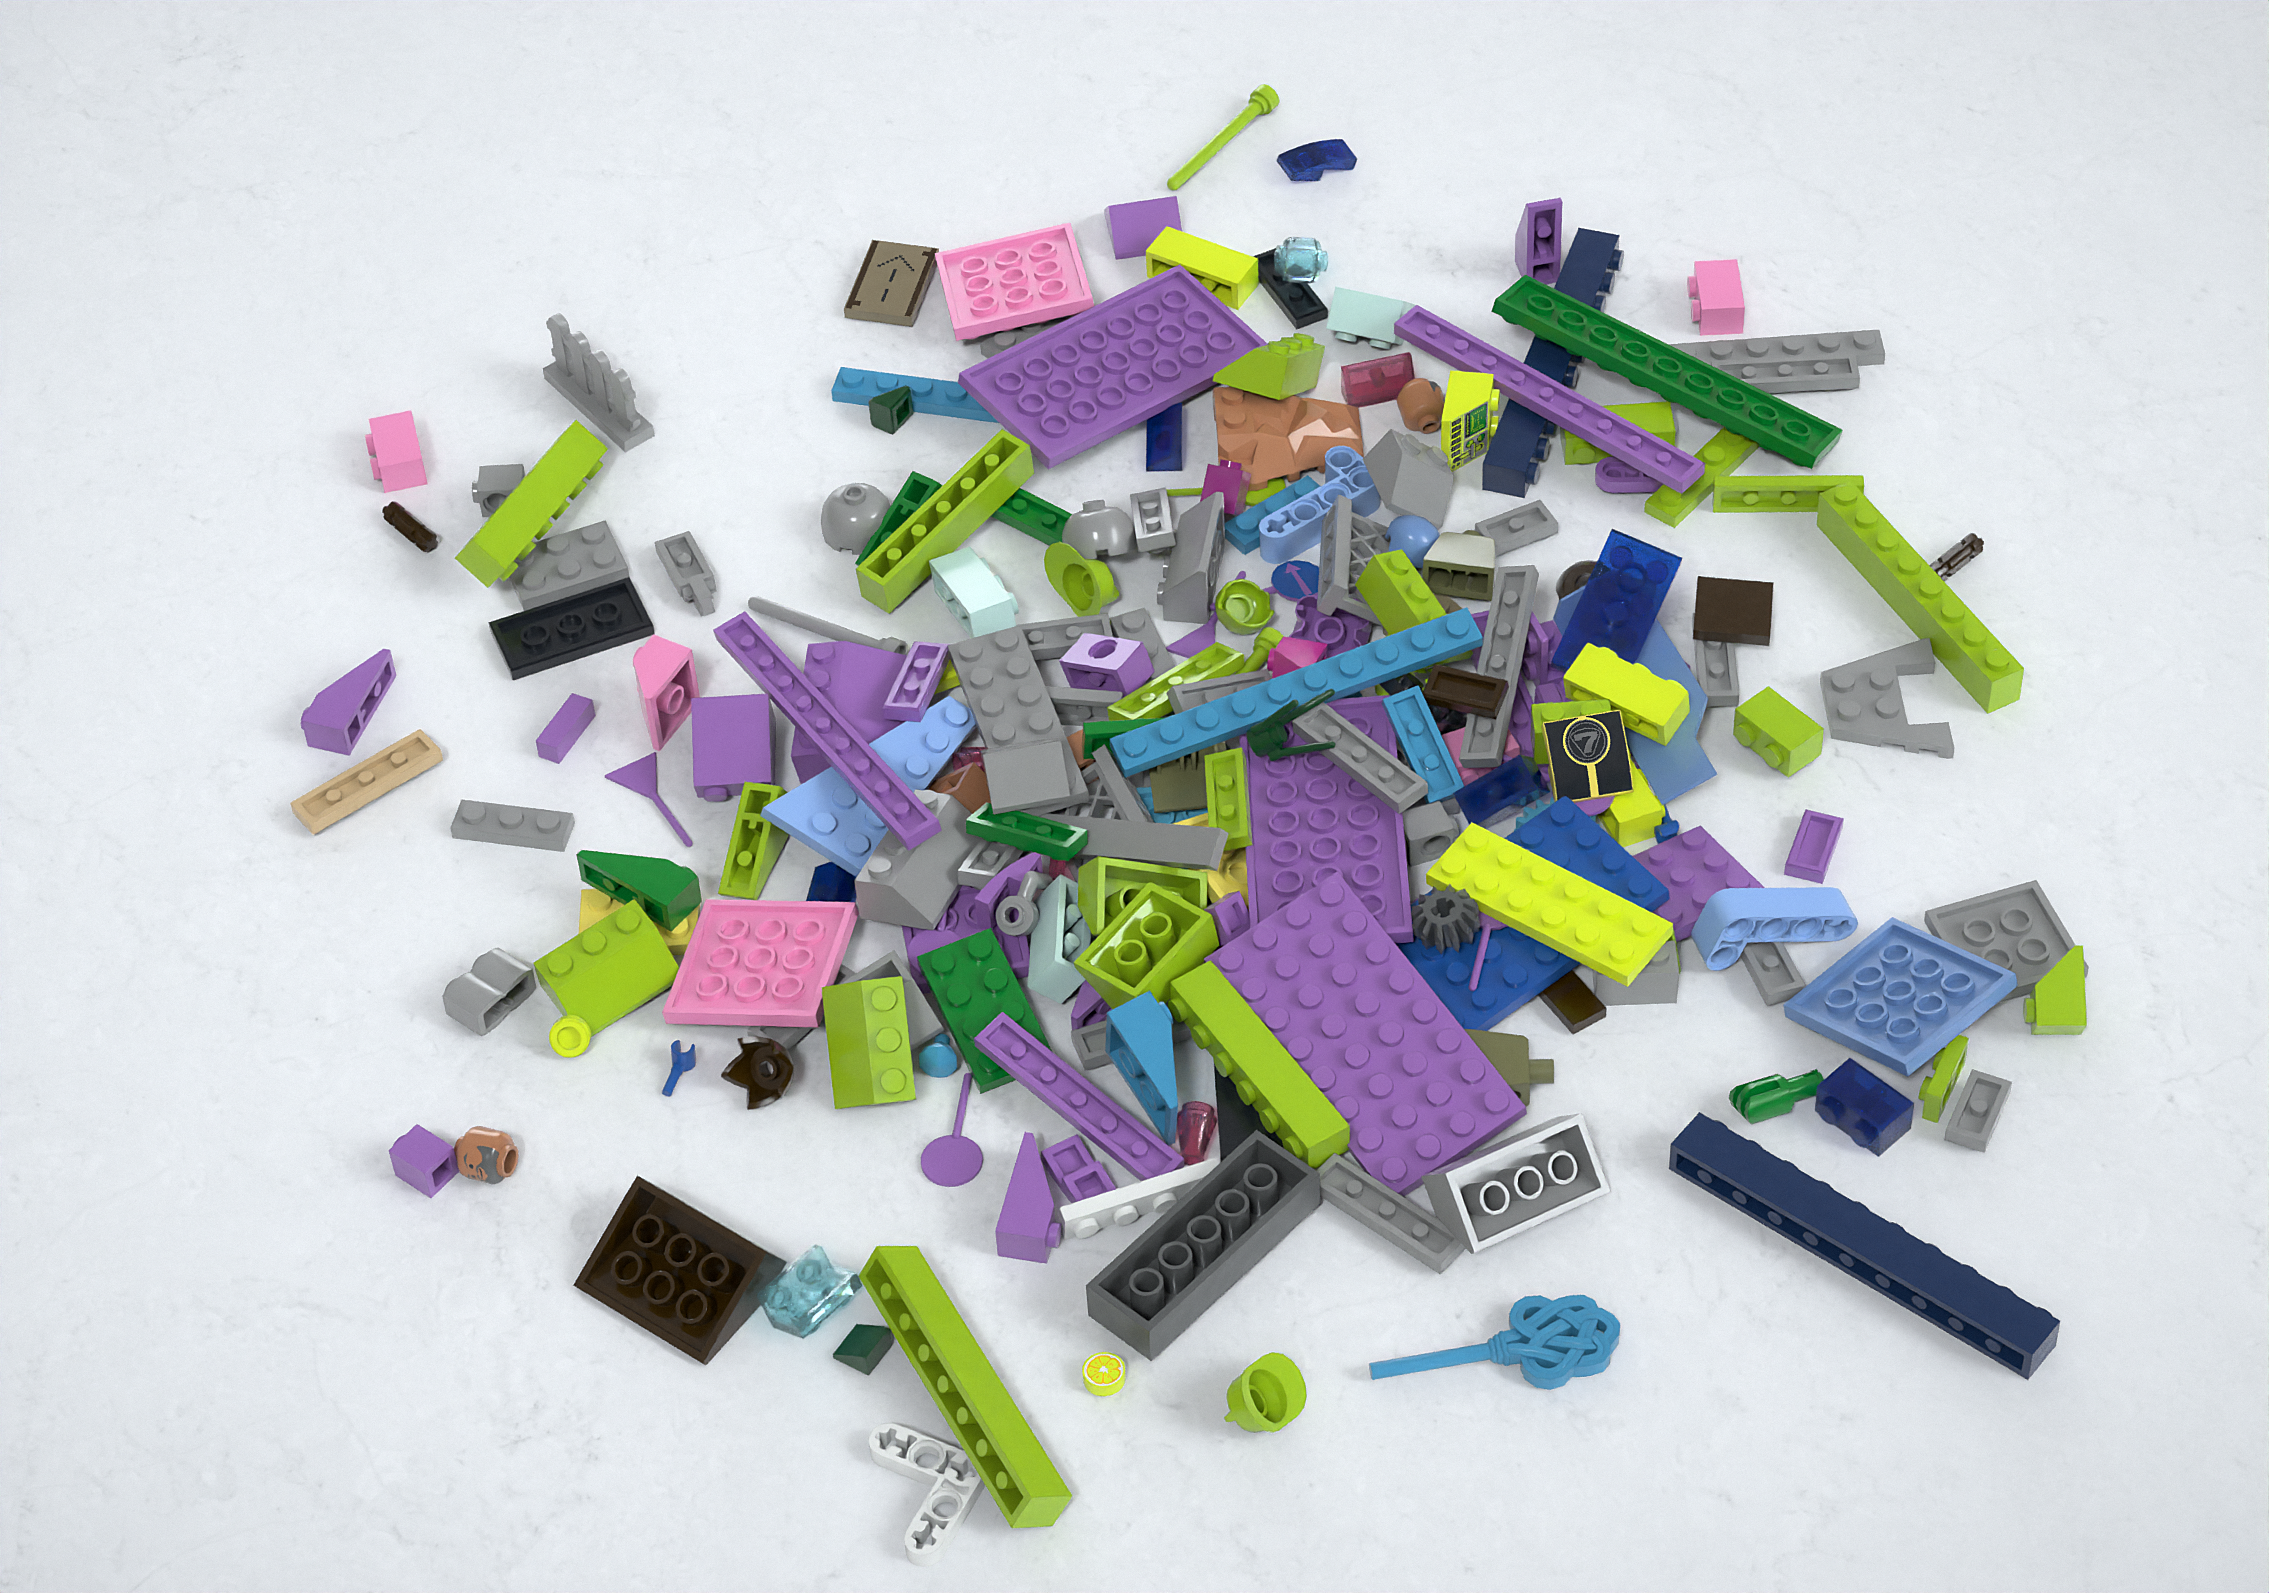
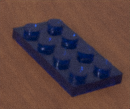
M1612 529L1553 656L1550 667L1566 673L1587 643L1598 648H1609L1619 658L1631 664L1637 663L1683 558Z

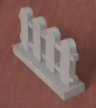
M561 313L551 316L546 321L547 329L551 332L553 343L551 352L556 361L543 368L544 379L625 453L654 437L653 425L635 410L634 399L636 398V393L632 389L628 374L622 368L612 371L610 361L601 349L592 353L589 342L581 331L571 334L569 324Z

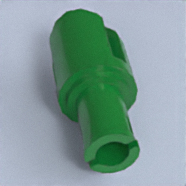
M1817 1069L1789 1079L1780 1074H1774L1736 1086L1730 1091L1729 1100L1731 1105L1752 1125L1790 1113L1795 1102L1817 1095H1824L1826 1086L1822 1074Z

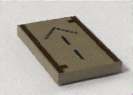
M872 240L845 304V318L912 327L936 269L935 253L939 252V248Z

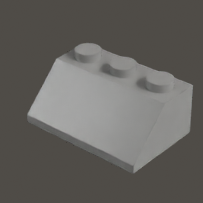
M1223 492L1213 493L1181 514L1178 528L1173 530L1176 545L1169 547V551L1172 554L1164 558L1163 578H1166L1165 583L1159 582L1157 589V604L1163 605L1165 621L1206 624L1209 621L1211 613L1209 606L1213 603L1225 549Z

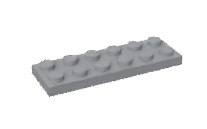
M1014 626L947 645L950 660L986 749L1058 737L1061 741L1071 801L1017 811L1039 816L1089 801L1088 789L1021 626Z

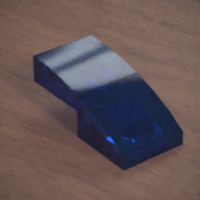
M1330 139L1290 149L1278 155L1276 161L1291 181H1320L1324 170H1353L1357 157L1343 139Z

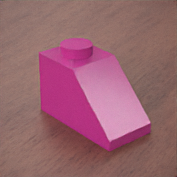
M1283 636L1275 649L1271 648L1269 652L1267 669L1268 671H1273L1272 679L1325 660L1328 644Z

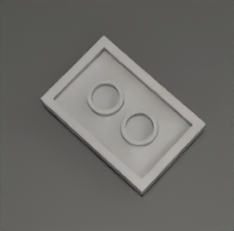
M606 520L534 542L536 546L522 561L518 558L514 560L519 566L509 576L524 611L630 577L628 567Z

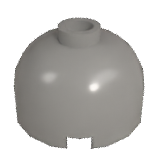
M851 483L835 489L824 502L821 513V529L825 542L836 551L841 552V547L852 549V555H860L870 538L882 524L883 517L891 506L888 498L879 489L866 483Z
M1104 500L1082 503L1083 510L1070 516L1062 532V543L1069 544L1084 559H1096L1097 555L1104 554L1114 556L1137 549L1135 528L1132 520L1126 512L1118 507L1105 506Z

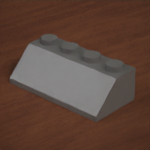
M916 789L914 794L939 820L942 831L908 851L895 835L888 830L854 881L860 919L934 930L962 885L958 884V869L982 837L966 833V819L972 813L954 796L937 793L932 790Z
M1582 1113L1555 1117L1421 1176L1436 1217L1471 1254L1477 1253L1611 1192Z

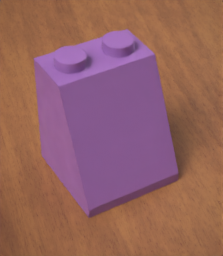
M769 694L691 698L693 782L697 797L704 798V800L709 802L724 801L727 799V796L741 795L744 781L775 785L776 717Z

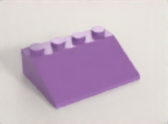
M848 641L808 644L803 674L868 744L906 722L884 719L882 708L907 655ZM795 727L791 759L800 784H803L830 768L831 765Z

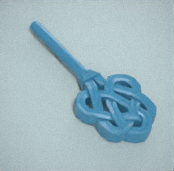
M1541 1295L1525 1296L1514 1303L1509 1313L1510 1330L1498 1332V1334L1489 1338L1487 1343L1369 1363L1370 1376L1372 1380L1490 1360L1492 1363L1497 1362L1504 1366L1520 1364V1370L1526 1381L1536 1388L1551 1390L1564 1386L1572 1377H1587L1604 1372L1610 1364V1355L1619 1344L1620 1322L1612 1313L1603 1308H1598L1595 1300L1585 1295H1569L1554 1301Z

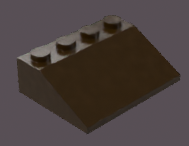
M637 1175L573 1286L702 1364L707 1365L766 1300L787 1262L659 1186Z

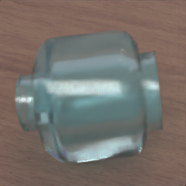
M1288 237L1283 241L1282 245H1277L1275 271L1280 273L1283 280L1288 283H1314L1318 280L1320 273L1327 270L1328 253L1327 251H1322L1321 244L1316 238Z

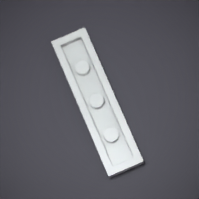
M1218 1157L1059 1207V1223L1062 1224L1064 1240L1073 1237L1079 1239L1087 1238L1097 1233L1099 1229L1114 1224L1117 1226L1128 1225L1139 1216L1154 1211L1156 1213L1167 1212L1220 1164Z

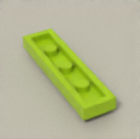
M1724 426L1693 456L1705 463L1704 474L1682 494L1663 484L1645 501L1644 512L1675 528L1713 492L1714 476L1731 475L1760 446L1757 442L1743 435L1729 432Z
M1863 475L1714 476L1713 513L1818 512L1820 493L1851 480L1864 494Z
M1216 642L1107 707L1109 721L1138 718H1161L1174 711L1166 694L1172 686L1230 676L1245 667L1244 654Z

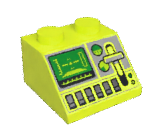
M1450 370L1441 420V450L1448 457L1447 464L1451 472L1486 454L1489 449L1491 437H1494L1499 424V416H1493V411H1498L1500 401V389H1494V374Z

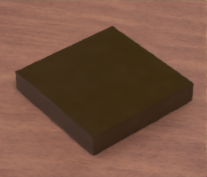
M1698 576L1693 639L1769 646L1774 582Z

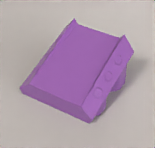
M1318 592L1313 595L1304 596L1297 602L1295 609L1297 621L1293 633L1289 635L1290 638L1328 644L1326 659L1367 644L1373 622L1338 607L1335 608L1331 616L1317 611Z

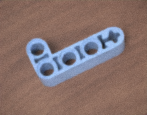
M1347 446L1330 448L1325 454V484L1261 520L1259 524L1260 556L1264 561L1272 564H1281L1321 543L1322 520L1338 495L1351 499V512L1360 516L1367 517L1379 509L1380 495L1362 460V456Z
M1728 888L1716 892L1709 898L1692 929L1691 937L1706 966L1710 970L1719 971L1733 965L1749 942L1839 941L1847 938L1856 930L1858 921L1844 895L1838 888Z

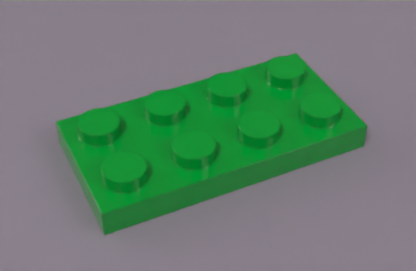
M991 928L917 956L918 967L980 1094L1016 1080L975 1047L974 1038L1001 1012L1005 1013L1051 1050Z

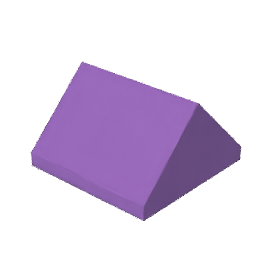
M1177 196L1110 205L1104 209L1116 260L1146 256V250L1166 226L1182 231Z

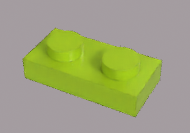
M1958 1035L1948 1043L1946 1048L1943 1047L1936 1053L1932 1066L1935 1073L1933 1077H1925L1918 1097L1919 1100L1924 1101L1923 1119L1935 1123L1939 1122L1965 1065L1969 1038Z

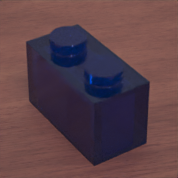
M1518 755L1453 794L1469 825L1472 822L1487 829L1551 791L1534 758Z
M1852 1058L1847 1059L1817 1085L1815 1112L1826 1123L1835 1125L1849 1135L1858 1146L1867 1148L1878 1157L1911 1129L1914 1102Z

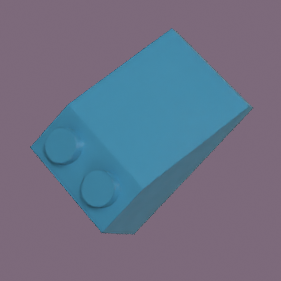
M1148 991L1107 1012L1105 1051L1165 1143L1170 1146L1175 1143L1178 1112L1171 1029L1173 1018L1166 1004L1162 1001L1158 1003L1152 993Z

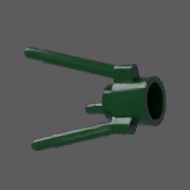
M1328 689L1297 707L1299 702L1294 699L1262 722L1251 726L1247 730L1246 735L1255 755L1260 758L1268 755L1270 761L1273 762L1285 756L1333 749L1336 745L1334 741L1282 747L1283 743L1287 741V733L1283 726L1335 694V690Z

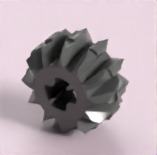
M1449 884L1445 891L1440 892L1433 886L1431 896L1419 894V905L1412 907V928L1414 935L1417 936V939H1421L1426 950L1436 946V949L1442 955L1447 947H1452L1458 952L1461 942L1472 944L1473 933L1478 932L1480 927L1479 909L1474 899H1470L1465 889L1455 892V889Z

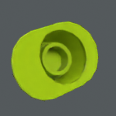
M1057 542L1048 547L1044 557L1045 572L1048 580L1078 617L1098 615L1102 607H1105L1108 603L1115 601L1119 597V591L1114 585L1112 574L1104 562L1096 559H1084L1074 548L1066 543Z
M1271 1352L1249 1365L1240 1376L1232 1381L1227 1389L1226 1398L1230 1411L1224 1417V1420L1226 1422L1236 1421L1242 1429L1248 1432L1267 1431L1274 1433L1295 1419L1304 1409L1307 1397L1304 1379L1295 1363L1284 1354Z

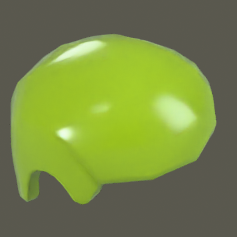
M1242 578L1227 582L1219 591L1215 600L1218 620L1228 631L1239 635L1258 632L1269 622L1275 612L1270 608V594L1261 590L1254 582Z

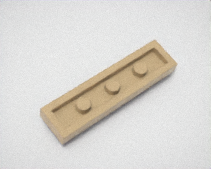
M418 729L290 803L292 812L314 835L443 761L441 750L421 729Z

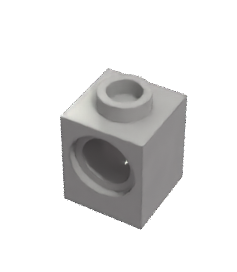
M523 464L479 466L478 481L472 482V497L474 503H480L482 517H490L525 477Z
M1440 801L1402 812L1406 860L1410 867L1439 859L1454 843V838L1459 835L1454 816L1452 814L1447 815Z

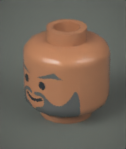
M1416 378L1407 382L1396 399L1405 427L1411 431H1420L1424 434L1436 431L1441 425L1445 403L1441 387L1436 382L1425 378Z
M475 1126L470 1128L464 1136H461L454 1146L457 1167L460 1173L469 1179L484 1183H500L505 1177H510L513 1174L518 1163V1149L514 1145L512 1137L503 1131Z

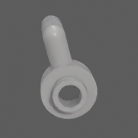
M1028 871L1024 875L1017 896H1009L999 904L996 911V922L1004 933L1023 937L1030 934L1036 928L1039 913L1032 899L1036 888L1045 890L1053 882L1051 876ZM1016 908L1019 911V918L1016 922L1012 923L1009 919V914L1011 910Z

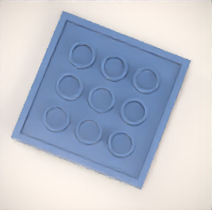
M1892 917L1793 996L1783 1007L1786 1018L1908 1077L2015 989L2018 984L2016 973Z

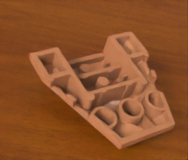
M1231 386L1216 387L1212 390L1214 421H1216L1218 466L1220 459L1241 463V470L1251 474L1248 491L1267 488V480L1287 475L1288 482L1300 479L1299 471L1315 468L1320 473L1325 472V454L1330 448L1335 446L1350 447L1364 458L1358 407L1313 398H1301L1296 395L1277 400Z

